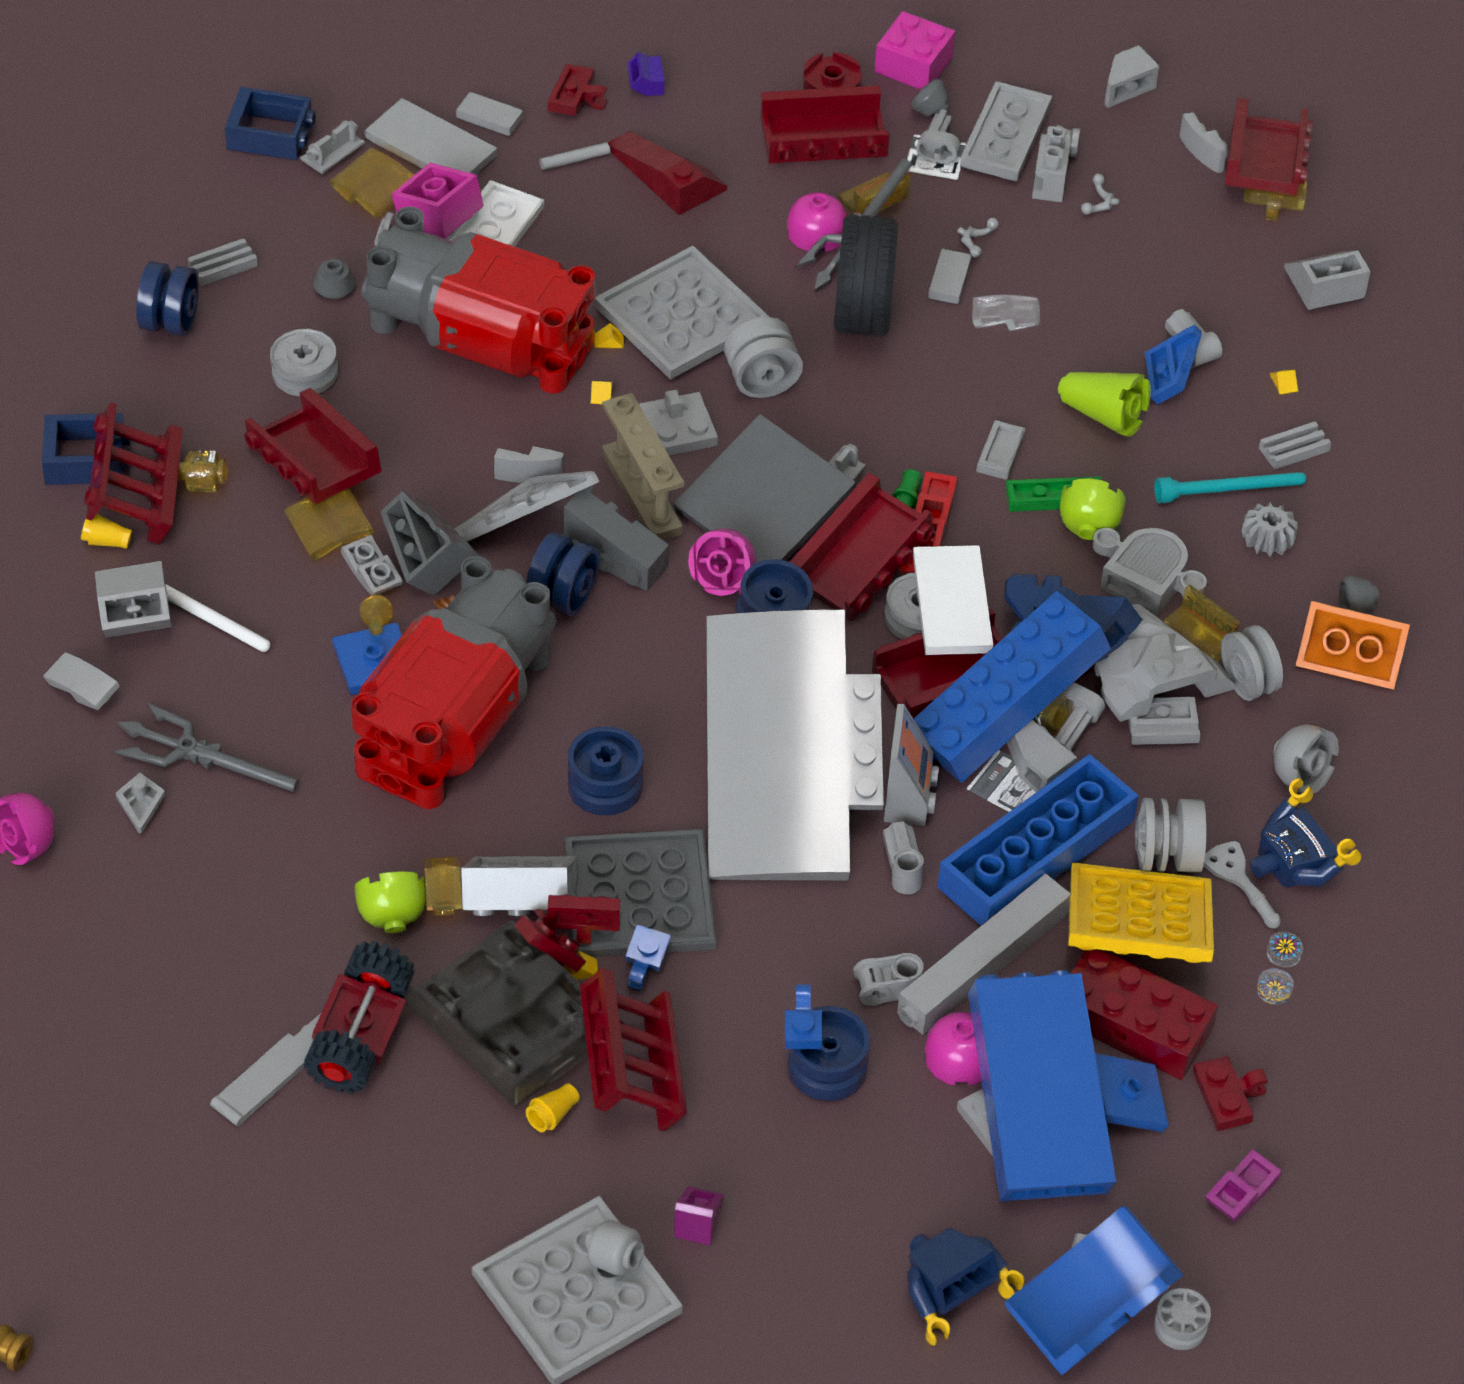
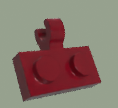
M566 64L547 101L548 111L577 116L583 101H586L595 109L603 110L608 102L606 98H603L607 87L592 85L595 79L593 68Z
M568 894L560 896L548 895V924L552 928L576 929V942L578 944L591 945V930L620 931V899L606 896L576 897Z
M536 909L535 911L536 915H538L536 922L525 915L519 919L515 927L529 944L577 973L586 963L585 959L577 951L580 947L579 944L564 933L560 937L554 934L556 931L548 924V914L541 909Z
M1228 1056L1194 1064L1193 1074L1217 1131L1252 1123L1253 1113L1246 1098L1266 1093L1264 1084L1268 1083V1079L1264 1070H1252L1238 1079Z

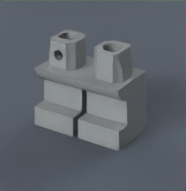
M1050 126L1048 127L1047 135L1041 134L1032 194L1033 199L1062 202L1071 138L1065 137V128Z

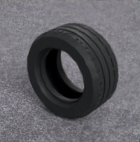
M850 214L843 220L833 326L839 333L882 337L889 331L899 223L893 218Z

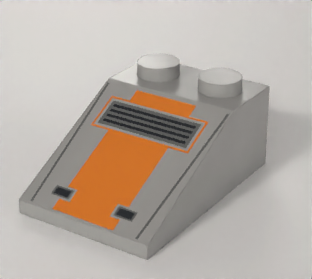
M897 704L884 822L895 823L904 821L907 825L925 827L927 813L934 814L936 793H930L929 789L930 786L937 787L939 766L932 765L934 751L904 704Z

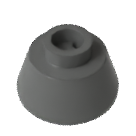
M934 78L911 99L912 109L927 117L931 114H939L941 109L945 110L949 106L946 102L949 95L943 81Z
M337 259L323 262L313 279L315 291L327 299L334 300L346 297L354 290L356 285L355 276L348 265Z
M1352 575L1346 576L1341 581L1339 587L1341 608L1365 614L1373 611L1374 605H1377L1379 602L1376 585H1372L1368 579Z

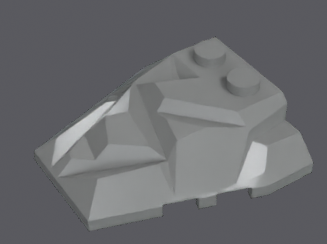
M1140 603L1132 604V606L1143 619L1142 622L1128 636L1129 639L1110 653L1109 657L1096 662L1094 666L1095 674L1101 677L1103 684L1101 688L1102 698L1120 722L1135 716L1139 717L1149 714L1155 694L1195 684L1206 698L1231 691L1235 686V683L1218 661Z

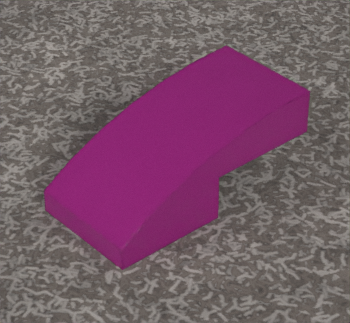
M1252 1149L1233 1172L1228 1170L1205 1196V1199L1231 1220L1236 1221L1282 1177V1171Z

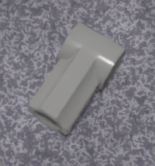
M1180 309L1173 312L1172 316L1166 320L1165 329L1172 337L1194 324L1202 331L1191 368L1220 358L1222 356V345L1218 336L1214 332L1206 333L1189 312Z
M904 821L892 823L891 826L883 830V840L892 872V886L898 893L914 894L923 885L924 858L918 850L913 827L905 824Z

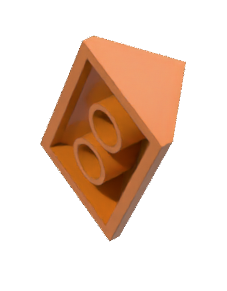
M1311 601L1295 666L1394 690L1410 624Z

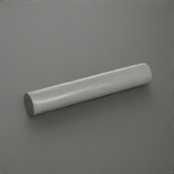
M605 142L541 158L539 162L541 169L547 170L610 154L609 144Z

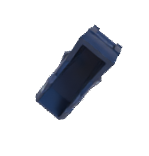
M1013 574L1005 581L1004 599L1020 619L1014 623V628L1056 591L1102 627L1111 648L1097 662L1109 657L1110 653L1129 639L1128 636L1143 620L1126 597L1079 596L1068 587H1062L1061 576L1046 575L1041 585H1038L1037 576L1034 574Z

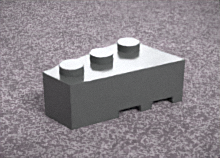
M590 486L576 492L564 506V535L571 538L573 546L578 542H583L598 548L600 553L598 569L609 572L625 580L630 585L648 591L668 567L669 544L637 520L630 523L616 512L619 508L611 501L606 505L591 493L594 489Z
M402 491L380 511L406 583L435 596L461 572V564L466 558L479 556L430 504Z

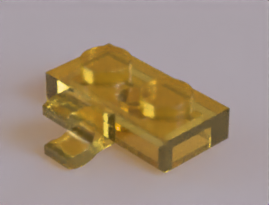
M1305 182V185L1299 184L1297 196L1245 188L1243 202L1267 205L1265 220L1277 221L1280 208L1303 211L1308 182Z

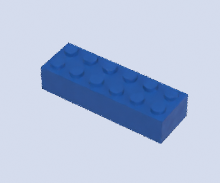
M1058 591L1053 593L914 718L917 726L934 751L933 760L960 783L966 780L1111 649L1102 627Z
M1088 754L941 861L937 887L982 926L1045 873L1055 880L1071 868L1072 862L1078 863L1132 823L1135 819L1139 795L1092 755Z

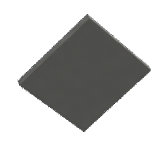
M759 414L673 504L677 511L706 532L729 528L742 533L754 547L757 558L756 563L771 559L788 561L833 514L857 485L854 480Z
M703 829L564 837L565 856H579L575 896H606L620 899V931L591 930V945L579 944L580 947L577 951H581L591 957L626 955L637 924L671 935L666 953L716 950ZM571 929L572 939L576 941L577 930Z

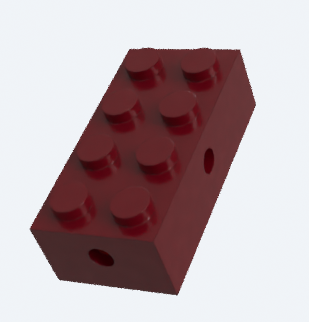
M1101 949L1085 950L1070 974L1082 973L1092 1038L1142 1062L1155 1064L1156 1069L1182 1081L1213 1031L1219 1005Z

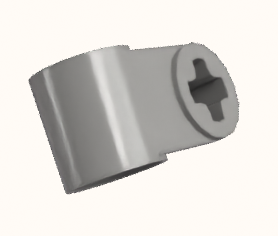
M902 953L882 958H868L858 962L853 968V974L860 983L861 991L859 997L861 1003L867 1006H876L885 1002L899 1000V993L923 974L921 958L912 953Z

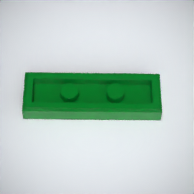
M1102 476L1006 480L1005 492L1009 512L1060 510L1061 495L1065 485L1067 488L1071 487L1072 482L1077 479L1091 478L1102 480Z

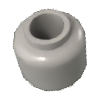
M607 1220L602 1222L597 1228H593L586 1238L585 1246L588 1249V1259L591 1264L614 1275L622 1276L629 1271H633L642 1261L644 1244L641 1242V1236L636 1229L616 1221Z

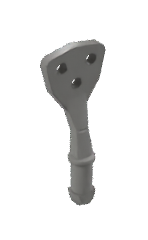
M1231 841L1216 845L1205 853L1204 867L1215 877L1241 888L1250 900V905L1255 907L1263 918L1265 925L1272 929L1278 928L1281 923L1279 914L1268 903L1266 895L1261 893L1245 874L1246 859L1240 843Z

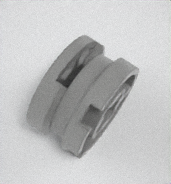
M1177 1288L1168 1291L1158 1303L1154 1321L1156 1335L1165 1345L1173 1349L1189 1350L1197 1347L1203 1342L1207 1334L1211 1318L1210 1306L1207 1300L1194 1290Z

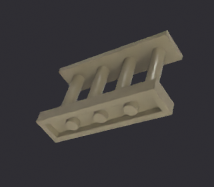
M633 393L602 401V407L617 431V439L615 442L602 445L601 454L638 520L663 541L682 535L683 526L671 507L668 497L669 491L684 487V481Z

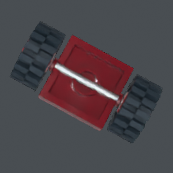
M365 941L355 947L344 971L345 974L339 973L315 1025L311 1037L314 1040L305 1057L304 1068L308 1069L307 1074L309 1076H315V1082L318 1084L321 1082L326 1083L324 1087L330 1089L332 1086L336 1088V1092L342 1093L345 1089L348 1094H352L354 1090L360 1092L365 1087L375 1063L380 1064L405 1007L406 999L403 998L414 976V965L412 962H408L409 957L406 954L399 955V949H388L389 944L383 943L382 946H379L377 941H371L369 945Z

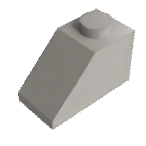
M1139 45L1115 55L1107 82L1104 103L1107 108L1156 88L1159 65Z

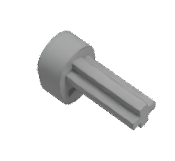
M941 109L939 114L935 113L929 129L924 131L916 146L917 153L927 161L949 164L956 159L961 146L958 138L953 134L947 133L952 121V116L947 115V110ZM944 145L947 146L949 151H944Z
M1072 683L1056 698L1058 706L1070 714L1055 739L1060 744L1072 749L1088 724L1095 723L1106 708L1104 700L1093 691L1079 684Z

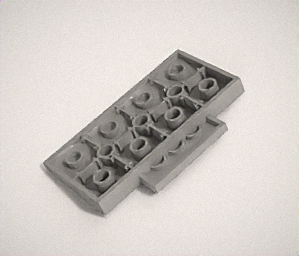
M845 610L769 611L707 616L709 880L848 881L850 874L849 810H883L884 806L880 674H846Z

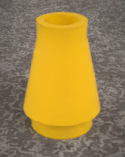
M97 513L92 521L85 520L81 540L87 541L88 545L128 549L133 530L127 529Z
M566 1083L556 1090L532 1099L529 1107L526 1108L527 1120L537 1131L553 1130L572 1106L580 1100L578 1091L574 1086Z

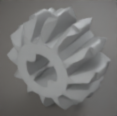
M1271 502L1266 507L1257 503L1256 507L1253 510H1248L1245 515L1241 530L1242 537L1245 538L1246 547H1255L1256 554L1263 551L1268 554L1269 558L1273 552L1283 555L1286 549H1291L1295 543L1298 522L1294 520L1293 512H1285L1283 505L1277 508L1273 507Z

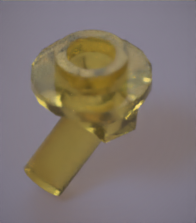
M371 595L361 603L360 617L369 626L371 634H381L383 626L387 625L392 618L393 607L386 597Z

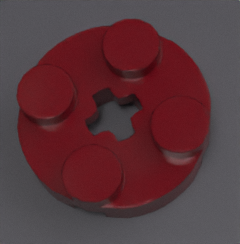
M833 52L832 56L823 57V53L811 57L804 66V90L859 87L862 84L860 64L856 59L844 53Z

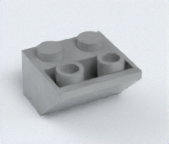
M1358 250L1336 252L1289 262L1284 265V269L1308 310L1365 298L1371 271Z
M162 561L95 571L97 600L105 638L172 627Z

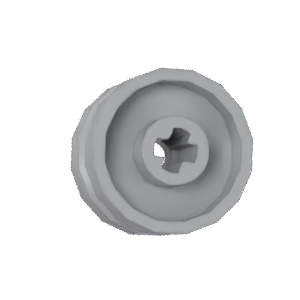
M762 317L749 320L732 331L724 344V354L732 369L735 382L740 391L749 397L766 398L780 394L796 383L802 373L803 361L795 346L791 332L786 323L777 318Z

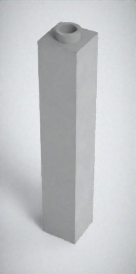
M1045 873L899 993L897 1014L903 1023L909 1027H914L924 1035L937 1020L948 1015L968 998V992L975 980L985 975H996L1064 919L1069 912L1071 893Z

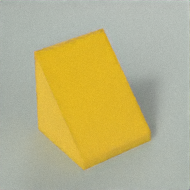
M611 323L595 333L594 348L624 347V335Z
M1295 370L1270 373L1280 395L1298 392Z
M592 381L591 404H602V401L611 399L612 382Z
M578 951L586 963L578 973L564 965L566 980L590 978L598 971L597 959Z

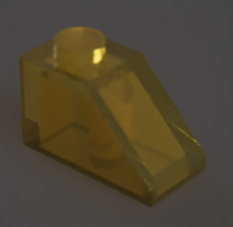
M459 856L424 858L427 911L434 910V915L438 916L455 914V909H462Z

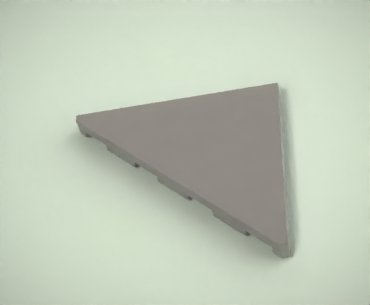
M594 471L529 477L457 526L454 530L467 542L598 483L599 479Z

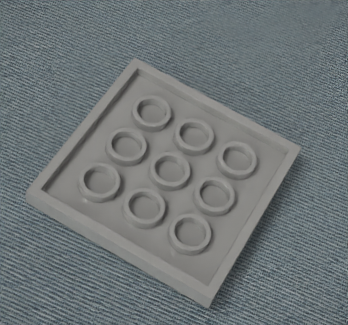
M694 246L683 250L594 298V307L670 380L724 351V344L728 336L739 325L752 319L769 317Z
M600 1196L472 1266V1275L551 1384H561L679 1316L683 1311V1305L645 1255H643L642 1261L635 1270L629 1271L622 1276L614 1275L591 1264L588 1259V1249L585 1246L589 1232L607 1220L620 1223Z

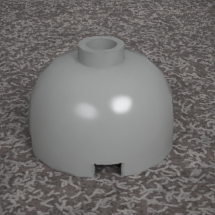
M1309 724L1291 728L1276 742L1273 750L1275 772L1281 781L1289 787L1294 779L1300 778L1304 783L1298 792L1304 793L1306 788L1310 787L1313 790V794L1317 793L1325 786L1335 767L1331 766L1330 762L1332 754L1338 756L1339 745L1337 737L1331 731Z

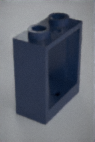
M240 87L225 125L227 149L297 160L301 149H306L308 130L309 128H314L316 121V111L312 110L311 97ZM252 116L296 123L293 134L248 127Z
M116 413V422L124 424L123 413ZM98 414L44 416L42 468L45 485L90 484L94 456H60L61 440L96 439L97 432L93 431V425ZM113 434V446L124 450L125 446H131L130 440ZM110 459L109 470L124 475V470H130V465Z

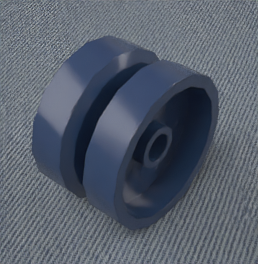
M149 261L143 271L137 296L136 317L140 329L156 332L164 325L167 334L186 336L189 333L194 322L199 297V277L196 268L177 266L171 271L169 264Z
M551 532L539 545L532 559L526 582H538L547 586L550 591V603L552 602L554 610L568 616H574L581 610L593 588L600 563L599 550L583 542H578L573 546L570 537L557 532Z
M771 559L755 563L744 573L741 580L735 614L809 610L813 597L812 581L804 570L784 560Z
M595 727L582 732L576 737L568 750V792L573 802L584 811L596 815H616L627 811L638 802L643 791V749L638 740L627 731L615 727Z
M835 1006L815 1007L811 1010H822V1049H790L788 1055L790 1079L798 1090L811 1098L824 1101L844 1099L855 1093L865 1081L870 1050L868 1028L859 1016L847 1009Z

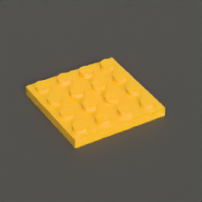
M1072 862L1070 872L1071 895L1069 901L1068 946H1075L1082 950H1109L1121 955L1135 953L1148 955L1156 959L1169 957L1184 959L1191 963L1202 961L1212 963L1214 939L1212 883L1210 878Z

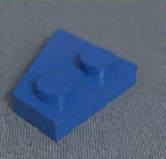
M1195 324L1145 352L1147 375L1151 387L1150 397L1157 404L1175 396L1185 388L1202 336V331Z

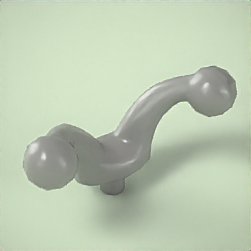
M1095 174L1093 183L1098 194L1105 201L1093 206L1090 203H1084L1081 206V211L1087 215L1093 212L1111 210L1113 204H1120V199L1115 198L1114 193L1106 192L1102 188L1104 183V176L1102 174Z
M996 218L987 220V227L984 229H976L969 226L967 231L962 227L958 229L957 232L963 235L961 242L967 246L972 257H978L981 254V248L974 245L970 237L985 236L992 230H995L999 224Z

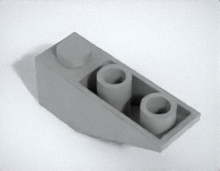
M1033 720L1007 742L1020 779L1035 792H1038L1076 764L1077 757L1071 749L1060 744L1049 734L1044 726L1038 725Z

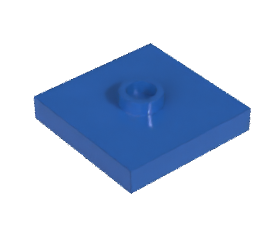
M397 622L332 637V645L350 695L359 693L364 682L401 638L402 635Z
M1095 1053L1106 1122L1163 1132L1169 1124L1155 1064Z

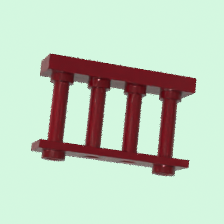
M111 402L104 413H98L93 425V431L97 433L90 486L84 497V504L87 505L86 519L92 521L101 507L144 521L145 526H148L147 541L160 544L173 526L183 428L171 424L164 435L159 434L157 437L116 422L117 404ZM113 434L152 448L153 452L157 453L156 460L154 461L113 446ZM110 459L149 472L150 476L154 478L153 485L109 470ZM107 483L148 497V501L151 502V508L146 509L107 495Z
M601 968L580 985L594 1108L607 1112L625 1098L655 1108L658 1129L665 1131L687 1114L671 993L664 990L649 1003L617 993L613 971ZM618 1009L644 1017L645 1031L620 1023ZM622 1039L647 1047L649 1061L625 1054ZM626 1069L652 1078L653 1092L628 1084Z

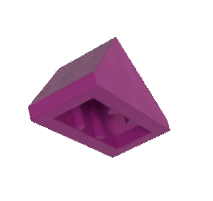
M688 1186L676 1202L674 1237L711 1245L724 1194Z

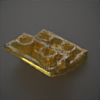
M370 148L334 177L330 184L351 204L357 200L377 219L394 205L392 193L413 177L414 174L388 155Z
M349 488L316 505L308 498H304L284 510L314 561L341 544L345 546L375 533Z

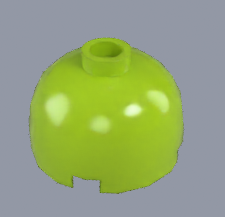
M1091 478L1077 479L1072 482L1071 487L1067 488L1066 485L1063 487L1060 501V516L1065 526L1074 534L1085 540H1093L1097 530L1101 528L1115 530L1120 525L1124 514L1126 497L1119 488L1117 493L1108 489L1109 483L1103 480Z
M387 872L379 874L380 881L370 883L369 877L357 882L354 891L358 911L365 921L374 927L384 928L386 933L405 931L406 925L416 921L423 912L426 904V883L423 876L418 880V873Z

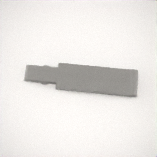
M320 1014L308 1025H304L301 1031L294 1037L289 1033L284 1036L219 1095L215 1096L210 1106L237 1127L241 1126L247 1118L304 1068V1060L314 1040L311 1037Z

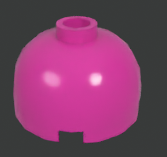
M819 192L805 194L798 198L789 210L787 220L788 237L798 248L809 251L822 236L842 234L843 220L847 217V213L841 202L834 196ZM827 241L822 248H825V252L832 251L841 246V244Z
M729 528L710 530L698 538L697 542L690 549L688 559L692 578L695 581L698 580L705 587L703 590L719 596L737 592L744 573L757 562L754 547L749 539L739 531Z
M13 793L1 797L0 853L3 854L7 849L16 858L10 862L14 865H23L46 852L54 838L55 817L52 810L32 794Z
M950 1013L937 1020L929 1030L924 1052L927 1068L936 1078L947 1084L955 1085L957 1081L968 1082L967 1085H974L980 1082L981 1075L971 1013Z

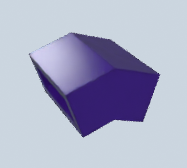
M638 52L627 63L631 89L645 96L664 95V75L661 56L648 57Z

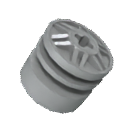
M1142 798L1135 823V850L1138 855L1141 871L1151 870L1154 856L1157 870L1165 871L1169 856H1173L1177 872H1202L1206 851V811L1203 799H1179L1175 814H1170L1166 798H1161L1158 801L1155 814L1153 799Z

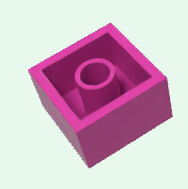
M902 11L877 44L874 72L921 90L931 80L937 79L953 58L955 30Z
M431 162L392 193L396 213L403 207H417L424 215V231L444 238L451 235L459 226L484 207L477 175Z

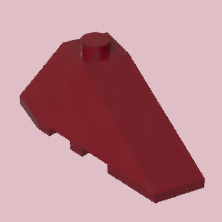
M628 131L607 142L610 152L678 215L727 191V185L708 168L633 132Z

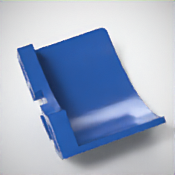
M1122 1206L1062 1257L1009 1297L1004 1304L1062 1376L1104 1340L1108 1339L1129 1321L1125 1316L1126 1313L1130 1318L1134 1317L1179 1280L1183 1274L1130 1209Z

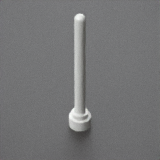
M166 584L168 601L261 652H266L270 649L269 640Z

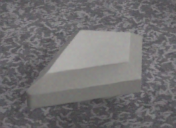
M142 773L137 774L115 793L116 799L138 833L144 831L165 797V790Z

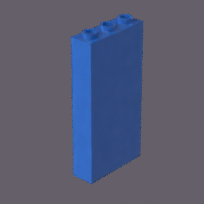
M1060 970L1052 972L1047 976H1034L1033 973L1026 972L1017 974L1013 978H999L998 975H985L978 978L970 988L968 997L1000 1201L1108 1194L1116 1183L1082 973L1070 974L1069 971Z

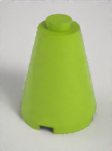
M1070 372L1060 380L1058 393L1065 404L1116 433L1130 437L1138 431L1143 422L1138 420L1141 410L1147 411L1151 387L1149 380L1143 378L1145 376L1139 373Z

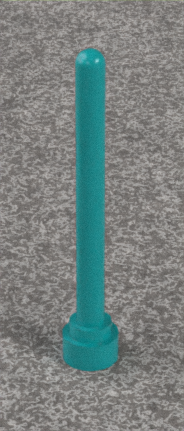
M1302 472L1178 482L1176 479L1172 480L1171 477H1161L1155 479L1154 492L1157 503H1171L1174 499H1178L1179 495L1303 485L1307 477Z

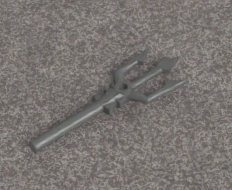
M903 158L862 215L873 217L878 214L911 168L912 164L909 160ZM828 234L819 238L797 263L795 268L815 262L816 253L827 241L841 244L842 234ZM840 249L826 269L817 273L814 292L831 282L830 275L839 264Z
M147 703V706L158 722L167 720L184 728L183 736L179 740L143 728L141 722H118V725L132 738L143 736L176 749L165 758L141 752L140 746L116 750L115 754L167 767L182 758L191 760L195 765L199 762L207 770L215 764L295 792L299 786V779L222 753L221 744H207V740L196 741L192 722Z

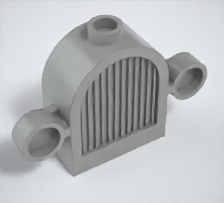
M1101 528L1095 532L1093 539L1094 551L1099 555L1110 558L1103 567L1100 589L1116 597H1126L1131 604L1140 603L1157 617L1176 592L1191 599L1193 598L1189 596V593L1195 599L1203 596L1207 583L1206 577L1201 572L1195 570L1185 572L1188 558L1187 548L1175 533L1159 528H1145L1133 532L1124 542H1120V535L1114 529Z

